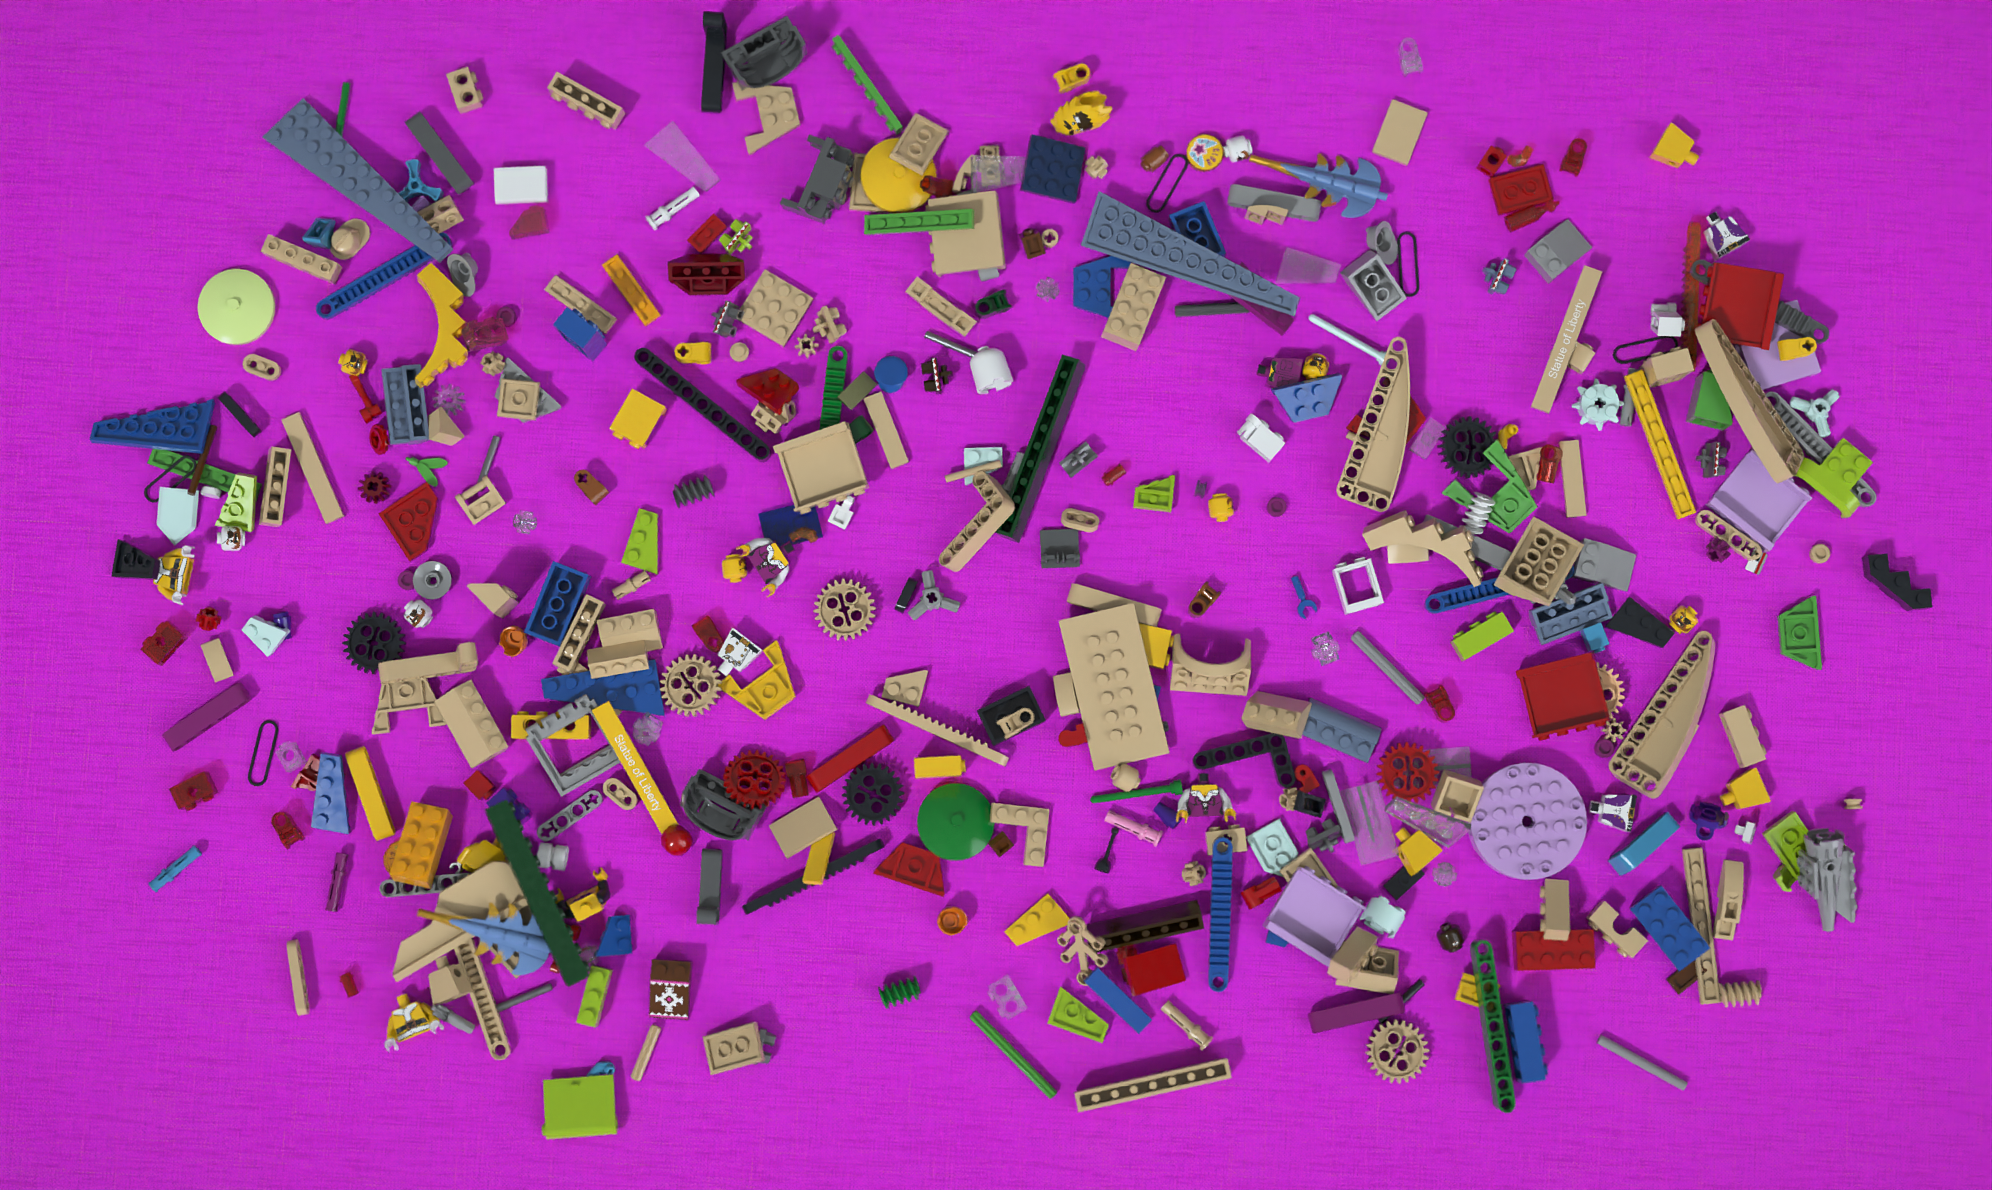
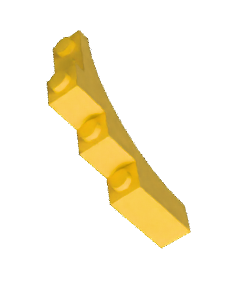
M432 263L417 274L418 282L426 290L434 304L439 324L434 351L426 366L415 377V383L420 388L429 386L438 373L442 374L448 368V364L455 369L458 365L462 366L468 360V350L456 339V337L459 338L465 333L466 323L453 310H457L463 304V293Z

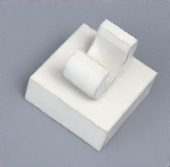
M1747 822L1746 827L1736 825L1734 833L1742 835L1743 842L1752 844L1757 826L1751 822Z

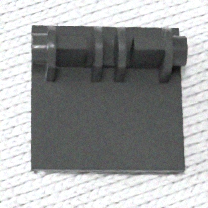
M1040 530L1041 568L1080 567L1078 530Z

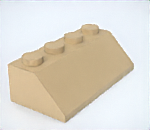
M472 680L453 688L434 701L471 769L507 750L508 745Z

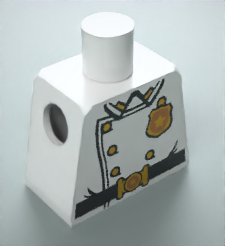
M732 628L718 656L724 659L718 670L725 676L733 668L742 672L763 651Z

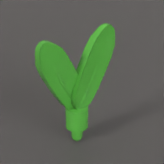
M406 457L409 464L417 467L426 482L435 487L438 485V481L430 469L443 468L448 464L442 458L418 460L414 457Z

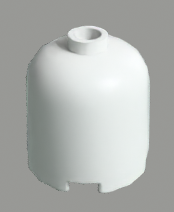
M984 346L979 348L978 352L972 356L970 367L978 394H988V390L993 388L999 391L1012 384L1013 378L1001 350Z

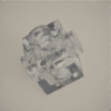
M1329 631L1311 638L1313 649H1311L1314 660L1318 659L1321 666L1339 660V644L1337 640H1333Z
M646 712L642 719L638 718L632 726L634 728V739L638 743L646 744L647 746L652 741L655 743L661 735L659 731L662 729L663 722L649 712Z

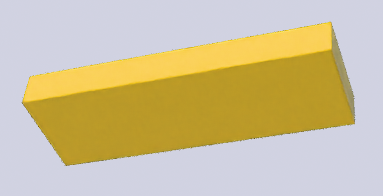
M834 832L811 845L802 879L804 884H823L835 837Z

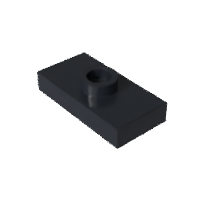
M1404 866L1383 886L1395 900H1398L1425 873L1420 870L1413 876H1410Z

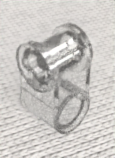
M1410 37L1404 38L1398 46L1403 76L1413 72L1422 73L1423 65L1416 41ZM1404 44L1410 45L1411 48H1412V51H1410V52L1405 51V50L1403 49V45H1404Z

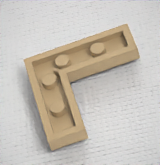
M991 803L990 822L1027 826L1023 865L1043 867L1049 809Z

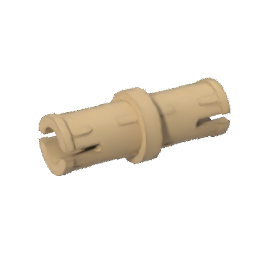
M644 570L637 576L626 579L625 583L612 589V592L617 600L631 592H636L637 588L650 582L651 578Z

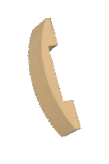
M916 277L905 291L926 310L964 337L977 323L976 320L964 311H960L935 292L932 287L919 277Z

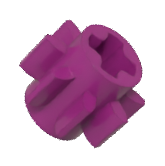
M1715 538L1706 546L1708 549L1706 555L1713 562L1719 561L1722 563L1731 555L1728 552L1730 546L1724 540H1717Z

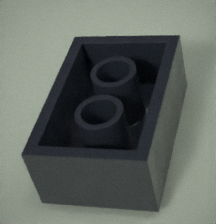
M1030 686L977 710L993 747L1046 722ZM1020 709H1030L1035 716L1033 723L1017 734L1005 739L1004 731L996 722ZM1023 712L1020 715L1021 721L1024 723L1029 722L1031 714Z

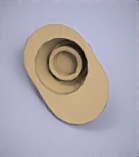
M351 219L345 222L332 235L331 253L338 259L343 260L353 257L369 240L370 229L366 222L360 219Z

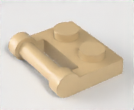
M487 475L482 478V481L462 494L458 493L454 496L473 525L506 504ZM486 486L490 490L488 493L467 505L465 500Z

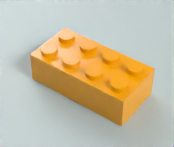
M411 801L389 873L394 881L431 889L453 818L449 809Z

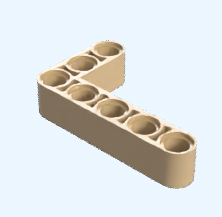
M979 471L973 476L972 483L986 501V504L939 556V563L953 572H958L965 566L1015 509L1014 502L999 482L983 471Z
M468 642L459 644L456 652L386 661L378 664L381 684H390L472 672L476 670L478 658L475 643Z

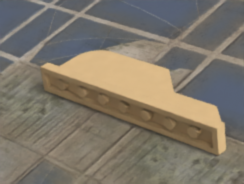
M493 861L440 891L435 912L485 920L489 912V903L492 902L499 912L501 921L509 914V903H512L518 910L528 904L509 864L503 861ZM432 920L431 924L401 941L393 970L394 979L396 982L402 980L471 939L474 935Z

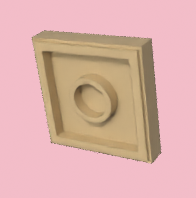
M501 378L497 417L536 421L540 382Z

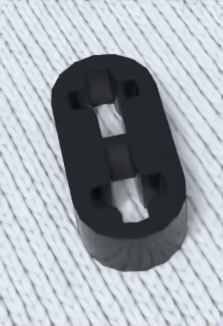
M911 577L908 578L894 610L902 614L904 613L918 584V580Z

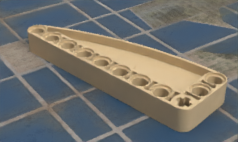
M1712 319L1695 328V333L1716 381L1739 425L1768 473L1778 484L1795 476L1804 459L1801 447L1717 321Z
M1402 337L1393 338L1389 344L1336 489L1337 495L1341 499L1377 512L1386 511L1391 504L1407 440L1410 410V372L1407 343ZM1394 342H1402L1403 349L1395 351L1392 346ZM1389 359L1395 360L1397 363L1396 368L1388 369L1386 361ZM1382 377H1387L1390 380L1388 387H1382L1379 384V380ZM1376 395L1382 396L1383 404L1375 405L1373 397ZM1369 413L1377 416V421L1373 424L1366 421V416ZM1362 431H1367L1370 434V439L1366 442L1361 441L1359 438V434ZM1356 449H1360L1364 453L1363 458L1360 460H1356L1353 457V451ZM1349 467H1354L1357 470V475L1353 478L1346 475V470ZM1347 485L1349 486L1348 489L1351 490L1350 494L1346 493L1343 496L1341 495L1342 491H1339V489ZM1362 491L1366 492L1369 496L1366 502L1358 500L1357 496ZM1378 498L1386 500L1387 505L1384 509L1377 508L1376 500Z
M1701 631L1696 634L1609 762V769L1615 778L1649 798L1659 797L1667 786L1689 745L1700 718L1710 683L1715 654V641L1709 632ZM1703 640H1709V642L1706 645H1701V642ZM1698 655L1696 660H1690L1692 656ZM1682 671H1688L1685 676H1679ZM1671 687H1677L1674 692H1669ZM1666 702L1665 707L1658 708L1660 703ZM1656 718L1654 723H1647L1649 719ZM1639 734H1645L1643 739L1637 740ZM1630 749H1633V754L1627 756L1626 752ZM1634 775H1639L1636 781H1631ZM1651 784H1655V785H1656L1653 790H1651V791H1648V790H1647V788H1648L1649 785H1651Z

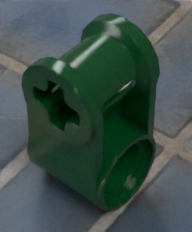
M1000 290L978 300L975 307L977 317L986 319L1012 309L1013 307L1009 304L1005 295L1007 293L1006 290ZM980 305H986L988 306L989 310L983 313L979 310L978 307Z
M860 415L849 424L855 445L874 431L863 415Z

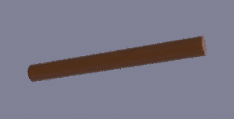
M210 425L203 454L200 453L187 492L191 496H195L217 430L215 425Z

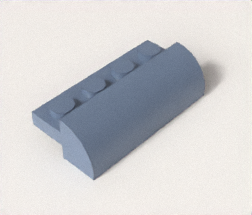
M421 364L381 369L390 445H412L429 441L424 387L420 388L415 383V377L422 370Z
M1602 582L1573 593L1576 596L1574 604L1568 605L1563 600L1557 599L1552 601L1550 606L1541 605L1529 610L1530 622L1534 626L1539 643L1544 645L1613 618L1607 602L1609 599Z
M1310 697L1308 702H1311L1312 706L1302 735L1368 763L1382 728Z

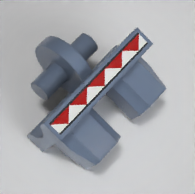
M1504 258L1501 261L1497 272L1495 271L1497 265L1491 263L1490 268H1483L1482 272L1486 275L1484 281L1490 282L1491 277L1493 278L1488 293L1493 295L1496 292L1505 295L1509 284L1501 281L1502 275L1512 279L1517 269L1508 264V259Z

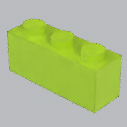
M1494 611L1486 616L1487 621L1482 624L1480 621H1477L1469 626L1470 631L1464 633L1462 630L1453 635L1454 640L1450 643L1461 661L1470 658L1514 632L1503 612L1497 614Z
M596 965L591 966L590 977L587 980L576 1023L598 1027L613 972L612 969Z

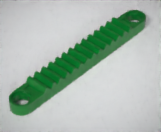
M841 346L832 347L828 353L819 430L840 423L842 402L837 397L844 391L848 359L846 350ZM841 351L843 359L840 361L834 360L833 353Z

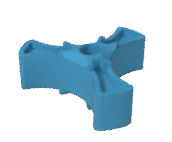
M419 160L406 161L405 163L410 173L409 182L398 194L406 202L416 196L430 197L435 202L441 200L443 197L441 188H431L422 182L420 177L421 163Z

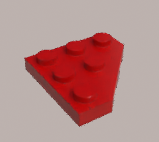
M428 482L378 513L410 562L425 553L429 544L438 497Z

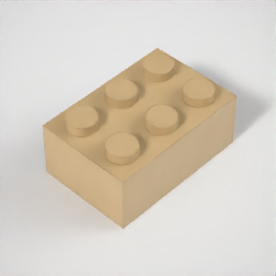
M1681 347L1670 349V352L1665 354L1663 352L1654 353L1647 360L1643 361L1644 364L1639 367V370L1643 369L1650 388L1682 380L1694 371L1688 348L1681 349Z

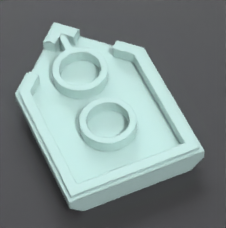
M160 487L157 526L174 546L196 529L199 490H196L195 496L187 494L188 489Z
M1280 819L1246 837L1265 872L1282 876L1279 870L1298 855V851Z

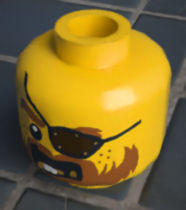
M348 349L346 354L341 353L338 364H341V371L343 373L359 376L360 373H364L368 360L365 359L364 353Z
M1314 353L1305 359L1302 374L1307 380L1324 377L1327 375L1329 362L1325 356Z
M1226 493L1212 495V498L1209 499V515L1211 518H1215L1217 522L1228 521V517L1234 514L1233 499L1227 496Z
M740 554L727 555L726 559L721 563L723 577L730 579V583L742 582L741 578L747 576L746 559L739 557Z
M1681 605L1669 616L1671 621L1669 624L1679 634L1682 632L1687 634L1697 625L1698 619L1696 615L1698 613L1690 606L1686 608Z

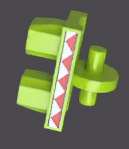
M735 219L730 226L736 232L734 237L732 238L726 233L720 237L719 242L725 247L728 254L731 255L736 248L739 252H742L744 248L751 250L752 246L749 242L753 237L748 234L752 229L749 223H743Z

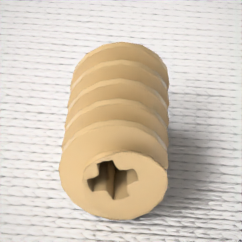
M1759 980L1756 983L1748 981V984L1742 981L1740 985L1734 982L1732 986L1730 983H1725L1724 987L1719 983L1720 1001L1724 1004L1725 1008L1728 1007L1729 1002L1735 1007L1736 1001H1739L1740 1006H1743L1745 1000L1749 1006H1751L1752 1000L1755 1001L1756 1005H1759L1761 999Z

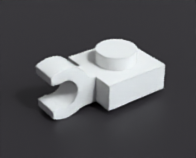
M849 495L847 496L848 499L844 500L842 506L835 505L828 519V522L846 530L854 514L849 509L855 499Z

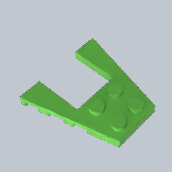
M1496 439L1483 454L1509 481L1491 497L1495 501V505L1490 506L1492 512L1487 513L1489 515L1488 521L1511 533L1538 506L1499 440ZM1457 479L1453 480L1442 491L1443 495L1452 498L1455 502L1469 508L1468 504H1475L1470 500L1474 496Z

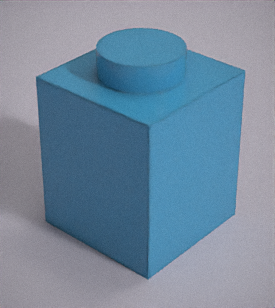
M1601 622L1580 630L1588 652L1593 650L1594 653L1606 650L1604 646L1608 645L1609 641Z

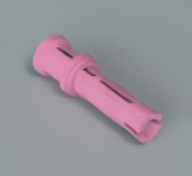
M1111 810L1108 811L1104 820L1137 835L1139 840L1144 839L1153 843L1155 847H1157L1163 833L1162 830L1157 831L1148 827L1146 823L1142 825Z

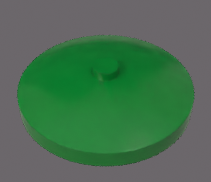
M959 783L940 786L927 795L919 808L917 829L920 839L931 853L942 859L962 861L972 858L986 847L992 837L994 823L990 822L991 805L982 793L971 786Z

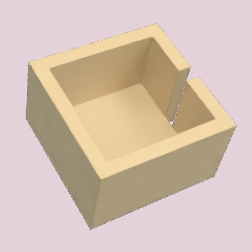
M1444 769L1431 806L1434 812L1450 817L1452 814L1454 818L1471 823L1484 787L1480 780Z

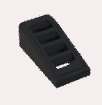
M1298 791L1293 810L1321 818L1326 799Z

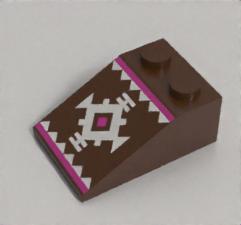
M652 959L649 1017L688 1020L693 962Z

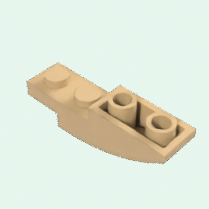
M1723 859L1717 891L1719 901L1713 928L1714 938L1733 940L1736 923H1739L1742 907L1743 862Z

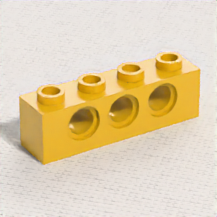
M518 711L517 715H512L511 738L526 739L528 733L525 729L528 728V723L531 720H535L542 728L541 720L549 716L548 712H536V715H529V712ZM555 712L557 718L561 717L558 712ZM585 715L576 720L573 730L568 731L564 727L545 739L591 740V716Z

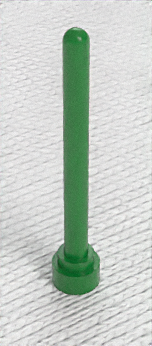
M1181 779L1170 782V785L1092 796L1090 801L1091 803H1101L1169 792L1175 795H1182Z

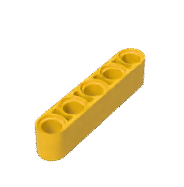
M365 746L346 752V760L375 840L379 841L395 835L396 832Z

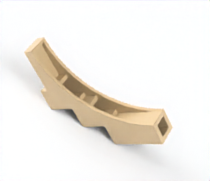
M1404 510L1364 527L1362 535L1370 551L1389 545H1413L1430 549L1455 563L1469 578L1473 587L1481 585L1482 577L1484 576L1483 571L1474 562L1475 556L1471 550L1474 538L1471 531H1467L1465 525L1447 533H1444L1442 524L1438 523L1435 518L1414 526L1413 517Z

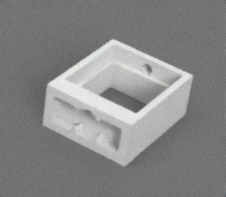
M1365 557L1355 559L1354 563L1347 565V562L1335 565L1336 569H1333L1332 573L1345 615L1384 603L1371 559L1366 560ZM1366 567L1374 598L1348 605L1339 574Z

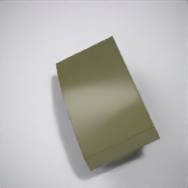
M863 371L837 398L852 410L877 386V383Z

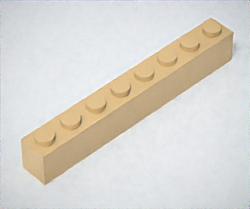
M1225 1057L1074 1091L1078 1112L1232 1077L1228 1060Z

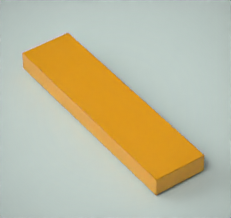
M618 254L602 264L645 327L661 316Z

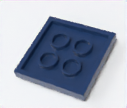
M1033 134L1030 135L1020 191L1068 203H1076L1085 147Z

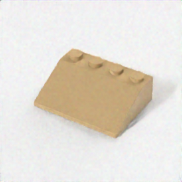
M1533 516L1494 586L1510 595L1550 606L1584 544Z

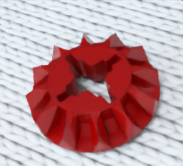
M375 424L371 427L369 433L370 445L376 454H385L388 451L389 445L387 430L384 429L383 425Z

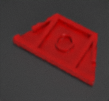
M777 368L736 380L738 387L778 415L782 414L783 405L789 404L792 396L799 390L798 383Z
M903 842L873 872V874L942 897L945 895L940 857H937L930 851Z

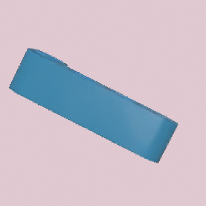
M1668 811L1665 812L1630 844L1611 856L1608 862L1620 876L1630 872L1680 828V825Z

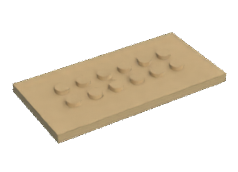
M1134 603L1059 620L1094 771L1170 753Z

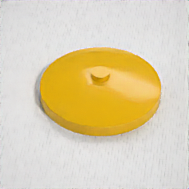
M900 138L887 139L876 144L865 156L860 172L861 185L867 198L876 207L889 213H909L920 208L930 198L936 184V169L933 160H931L924 174L920 175L889 158Z

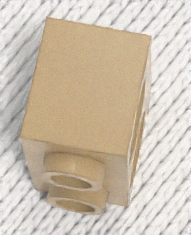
M468 67L446 74L457 108L461 114L482 107L481 100L484 99L481 90L476 89L475 83L478 81L474 71L471 72ZM461 78H468L465 84H459ZM473 95L472 101L465 102L466 96Z
M450 195L417 212L438 234L463 221Z

